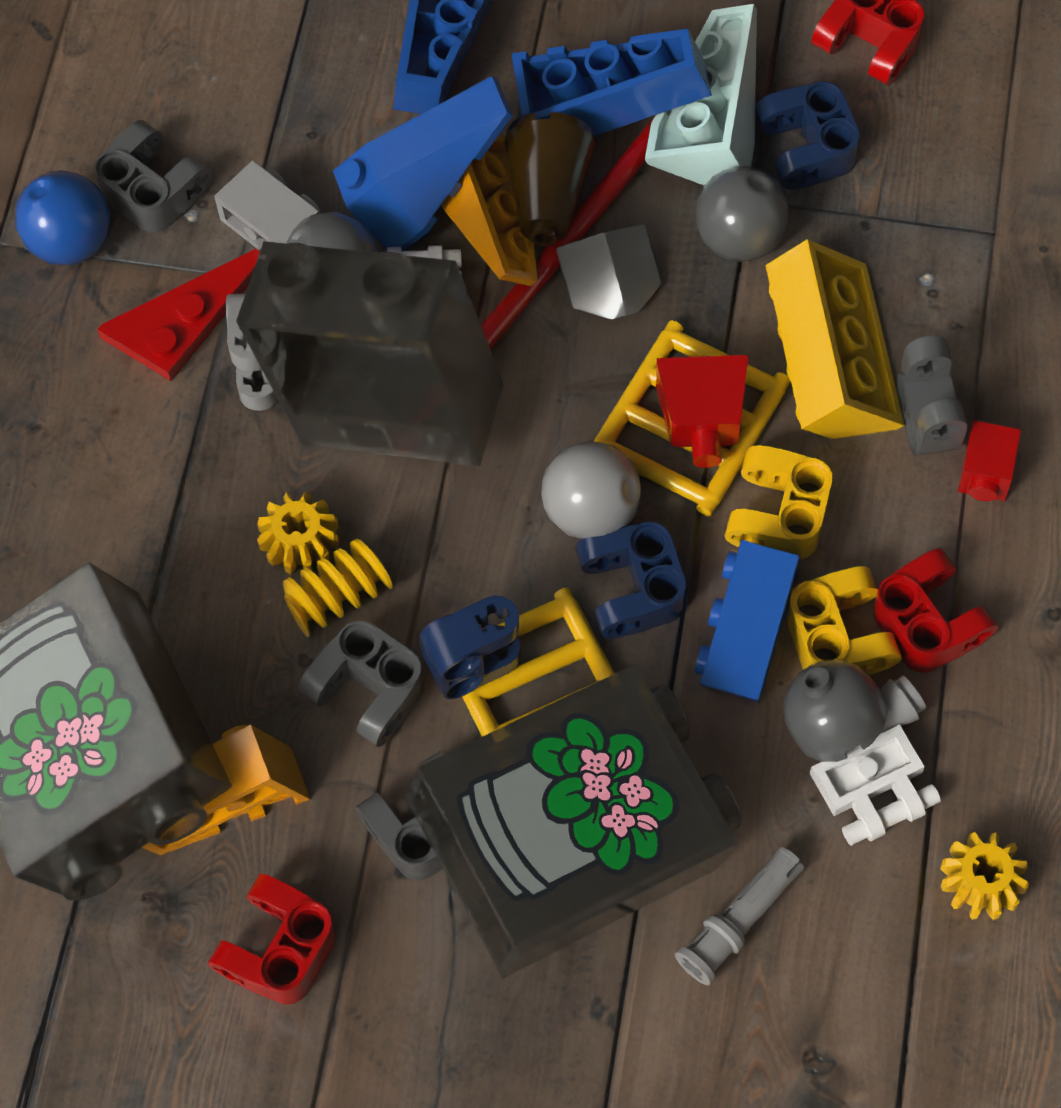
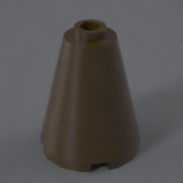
M550 112V119L535 120V113L526 114L514 120L506 129L505 147L521 233L538 246H551L567 235L596 150V140L593 139V130L590 125L577 117L560 112Z

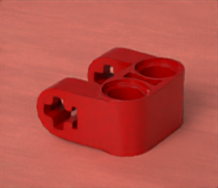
M835 0L818 22L812 35L811 44L833 55L851 33L879 48L872 59L868 75L890 86L906 67L919 45L924 22V10L916 0Z
M942 548L933 549L885 578L878 588L873 607V618L882 632L894 634L902 657L901 660L907 667L916 672L927 673L960 658L985 643L998 630L997 623L984 606L975 607L946 623L928 598L927 594L946 583L956 572V567ZM892 598L900 599L908 605V608L896 610L890 607L886 601ZM918 637L929 638L935 643L936 647L932 649L921 648L914 642V639Z
M262 873L256 878L246 898L260 910L283 921L265 954L260 958L235 944L220 940L207 965L222 977L251 992L284 1005L295 1004L302 1000L309 992L330 955L336 941L335 928L331 915L321 903L313 900L298 889ZM316 921L324 925L321 934L314 939L307 940L298 936L299 929L307 922ZM283 966H293L299 970L297 977L289 984L279 985L272 981L274 973Z

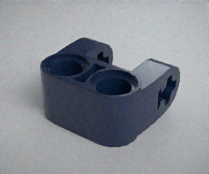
M822 81L769 94L755 104V118L762 133L774 135L801 128L808 144L785 152L775 163L782 185L786 189L795 190L844 176L854 168L860 138L859 130L843 92L835 84ZM831 146H839L843 149H836Z
M643 522L637 525L621 527L617 531L604 536L584 538L576 544V553L584 573L597 574L628 566L636 590L634 594L609 600L596 609L595 614L603 637L615 639L669 624L681 616L685 605V577L672 537L664 526L655 522ZM651 546L657 548L661 553L653 557H647L638 551L644 547ZM658 589H666L675 596L669 600L656 599L652 593Z
M503 596L487 597L453 614L434 620L421 631L422 656L445 699L452 700L463 697L476 688L507 675L516 669L521 657V644L517 636L520 623L518 609L511 600ZM496 613L500 619L507 617L505 619V626L488 625V615ZM479 624L481 625L482 628H483V627H486V629L481 630ZM508 646L506 648V658L499 659L496 654H490L502 647ZM488 655V661L485 662L483 656Z

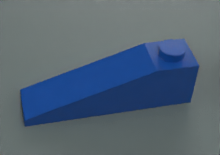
M491 76L368 142L333 170L347 209L370 231L386 250L387 247H401L402 251H405L430 231L438 220L434 213L447 195L452 197L456 195L462 186L458 181L473 160L482 159L513 116L498 78Z

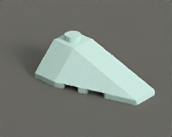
M754 4L716 9L710 13L695 43L705 60L712 96L655 115L651 122L645 154V161L648 165L704 186L714 175L723 170L738 166L751 167L755 145L757 9Z

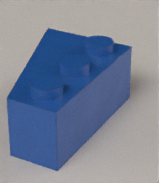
M741 540L738 552L729 550L722 572V578L729 580L725 598H715L708 621V626L716 628L711 647L702 644L694 673L702 675L700 682L702 687L760 703L775 654L782 622L785 620L789 607L788 601L794 580H797L801 566L798 555Z

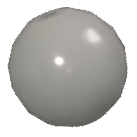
M588 440L562 449L551 461L542 479L541 495L543 506L549 519L568 536L584 539L604 536L627 526L637 513L641 498V484L634 463L617 447Z

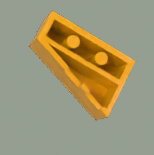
M240 725L224 732L221 740L206 748L199 747L184 752L178 757V762L163 770H151L139 775L135 779V784L120 791L137 845L158 855H163L221 833L219 824L248 813L252 822L266 816L263 807L293 797L297 805L311 800L292 748L252 725Z

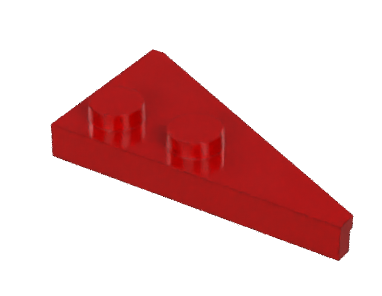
M254 249L101 324L97 329L100 339L169 381H172L225 316L227 295L242 294L267 264L265 254Z

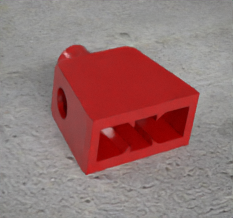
M748 355L657 358L656 389L670 444L674 447H692L693 464L697 467L711 468L719 465L722 462L721 446L735 445L739 441Z

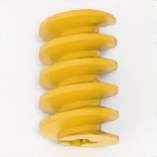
M355 539L350 542L352 556L341 548L334 551L335 566L325 558L317 561L318 575L307 567L301 570L300 579L302 586L290 577L283 581L286 604L306 637L311 636L309 620L313 619L322 628L328 626L325 611L328 609L339 618L344 617L342 601L347 600L356 609L361 607L359 591L364 590L373 599L378 597L375 583L378 580L389 589L393 588L389 574L375 552L363 541Z

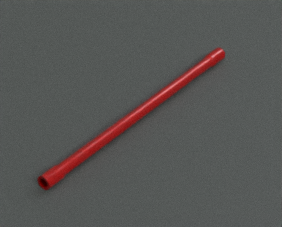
M653 119L575 211L565 238L551 246H546L537 257L538 282L533 286L516 283L425 394L412 404L393 427L390 435L395 442L408 450H412L437 420L438 414L560 267L556 248L582 240L645 164V154Z

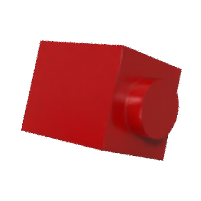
M973 420L966 443L957 492L969 494L972 498L979 501H1005L1013 477L1021 429Z

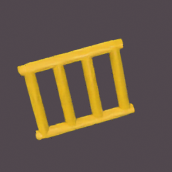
M670 320L595 437L594 442L617 447L634 463L640 476L698 504L696 506L698 512L709 517L720 504L742 467L746 450L755 445L791 381L784 373L777 372L775 376H772L748 364L746 384L764 393L752 413L742 408L740 425L742 430L739 433V441L737 444L732 445L730 450L721 446L722 462L718 465L719 468L707 487L615 442L628 421L669 441L664 417L638 405L649 386L653 385L656 387L657 358H667L672 349L689 357L728 356V354L683 333L682 325ZM682 447L692 452V447Z
M568 587L558 590L554 594L555 600L519 615L520 626L517 636H522L564 617L575 641L517 666L509 674L480 686L463 696L466 706L499 771L517 763L507 743L605 699L618 721V724L606 729L608 733L618 729H631L639 732L647 739L629 699L580 605ZM505 622L500 623L498 625L505 626ZM586 659L597 682L498 725L487 701L578 660Z

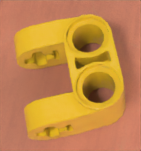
M762 445L749 447L745 453L741 475L752 484L784 491L779 516L750 509L733 510L728 519L724 535L725 539L738 548L741 540L798 555L800 559L809 557L818 546L832 485V472L829 466L817 458H810L783 449ZM811 483L816 485L819 490L807 492L802 490L799 485ZM801 525L807 528L809 533L797 535L792 533L788 527Z
M858 566L833 572L800 583L792 591L787 613V625L803 670L812 664L823 661L814 653V651L821 648L832 650L837 655L836 659L862 667L868 675L887 670L895 666L902 659L893 633L880 632L849 640L839 611L865 604L876 597L878 589L870 568ZM804 605H813L820 609L822 614L808 616L802 613L799 608Z

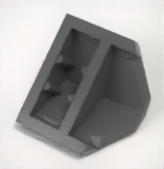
M645 224L600 233L556 248L571 306L574 310L611 320L638 313L661 285Z

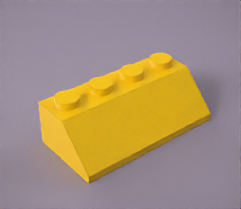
M808 239L768 263L766 270L770 284L769 294L775 306L778 334L784 347L787 361L786 371L792 384L796 402V416L800 422L801 429L830 439L898 430L905 426L866 263Z

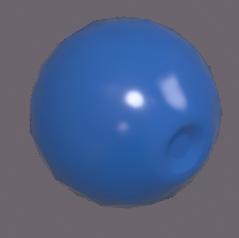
M59 170L42 174L25 187L17 200L15 228L26 249L40 260L49 264L75 265L86 261L98 252L109 234L110 208L103 193L95 183L76 172Z

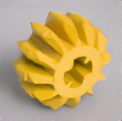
M305 491L299 501H293V497L286 492L283 496L284 504L282 506L268 502L267 512L269 516L259 517L257 526L259 532L262 533L257 538L259 548L263 552H268L266 556L268 562L273 567L284 562L285 572L289 573V575L295 571L297 565H303V568L307 567L313 571L312 562L314 560L319 561L322 558L329 561L328 550L336 549L339 544L338 535L334 533L339 528L337 517L334 514H328V503L324 499L313 503L311 495Z
M976 832L969 834L967 845L955 841L950 848L952 857L944 858L941 863L940 870L948 875L942 880V891L957 892L951 902L953 909L961 908L965 903L971 905L969 916L972 920L978 919L982 908L986 909L993 921L1000 918L1002 907L1014 911L1020 903L1017 895L1025 894L1029 886V882L1021 877L1028 868L1027 861L1012 859L1017 851L1016 843L1007 844L1003 849L997 846L999 842L997 832L991 833L987 843H983L981 837ZM977 869H982L985 876H994L992 882L987 883L984 876H975Z

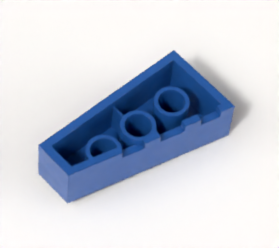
M493 0L409 1L396 78L393 110L422 114L445 101Z
M688 29L631 36L628 43L614 45L610 44L608 40L591 42L590 48L568 51L565 46L547 48V54L529 56L527 51L512 53L521 116L535 113V120L550 119V112L564 113L577 117L590 125L593 130V136L712 96L705 60Z

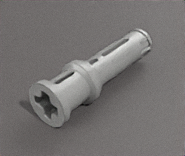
M779 847L767 864L749 881L721 914L715 913L713 916L707 917L703 922L704 930L687 948L680 947L675 953L676 960L690 976L708 986L714 981L716 969L731 953H739L744 947V935L750 930L751 926L804 870L803 864L798 863L800 861L799 858L788 849Z

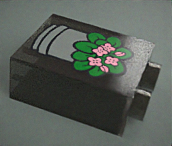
M89 562L0 623V846L14 877L64 895L66 899L72 901L97 896L110 889L121 878L123 870L119 862L149 842L156 845H164L191 835L203 825L207 818V813L203 806L233 786L140 593Z
M636 664L419 766L405 797L502 979L713 872L738 844L732 831L740 827L741 816L731 790L724 780L715 773H709L700 777L681 744L690 738V726L680 701L665 685H660L650 690Z

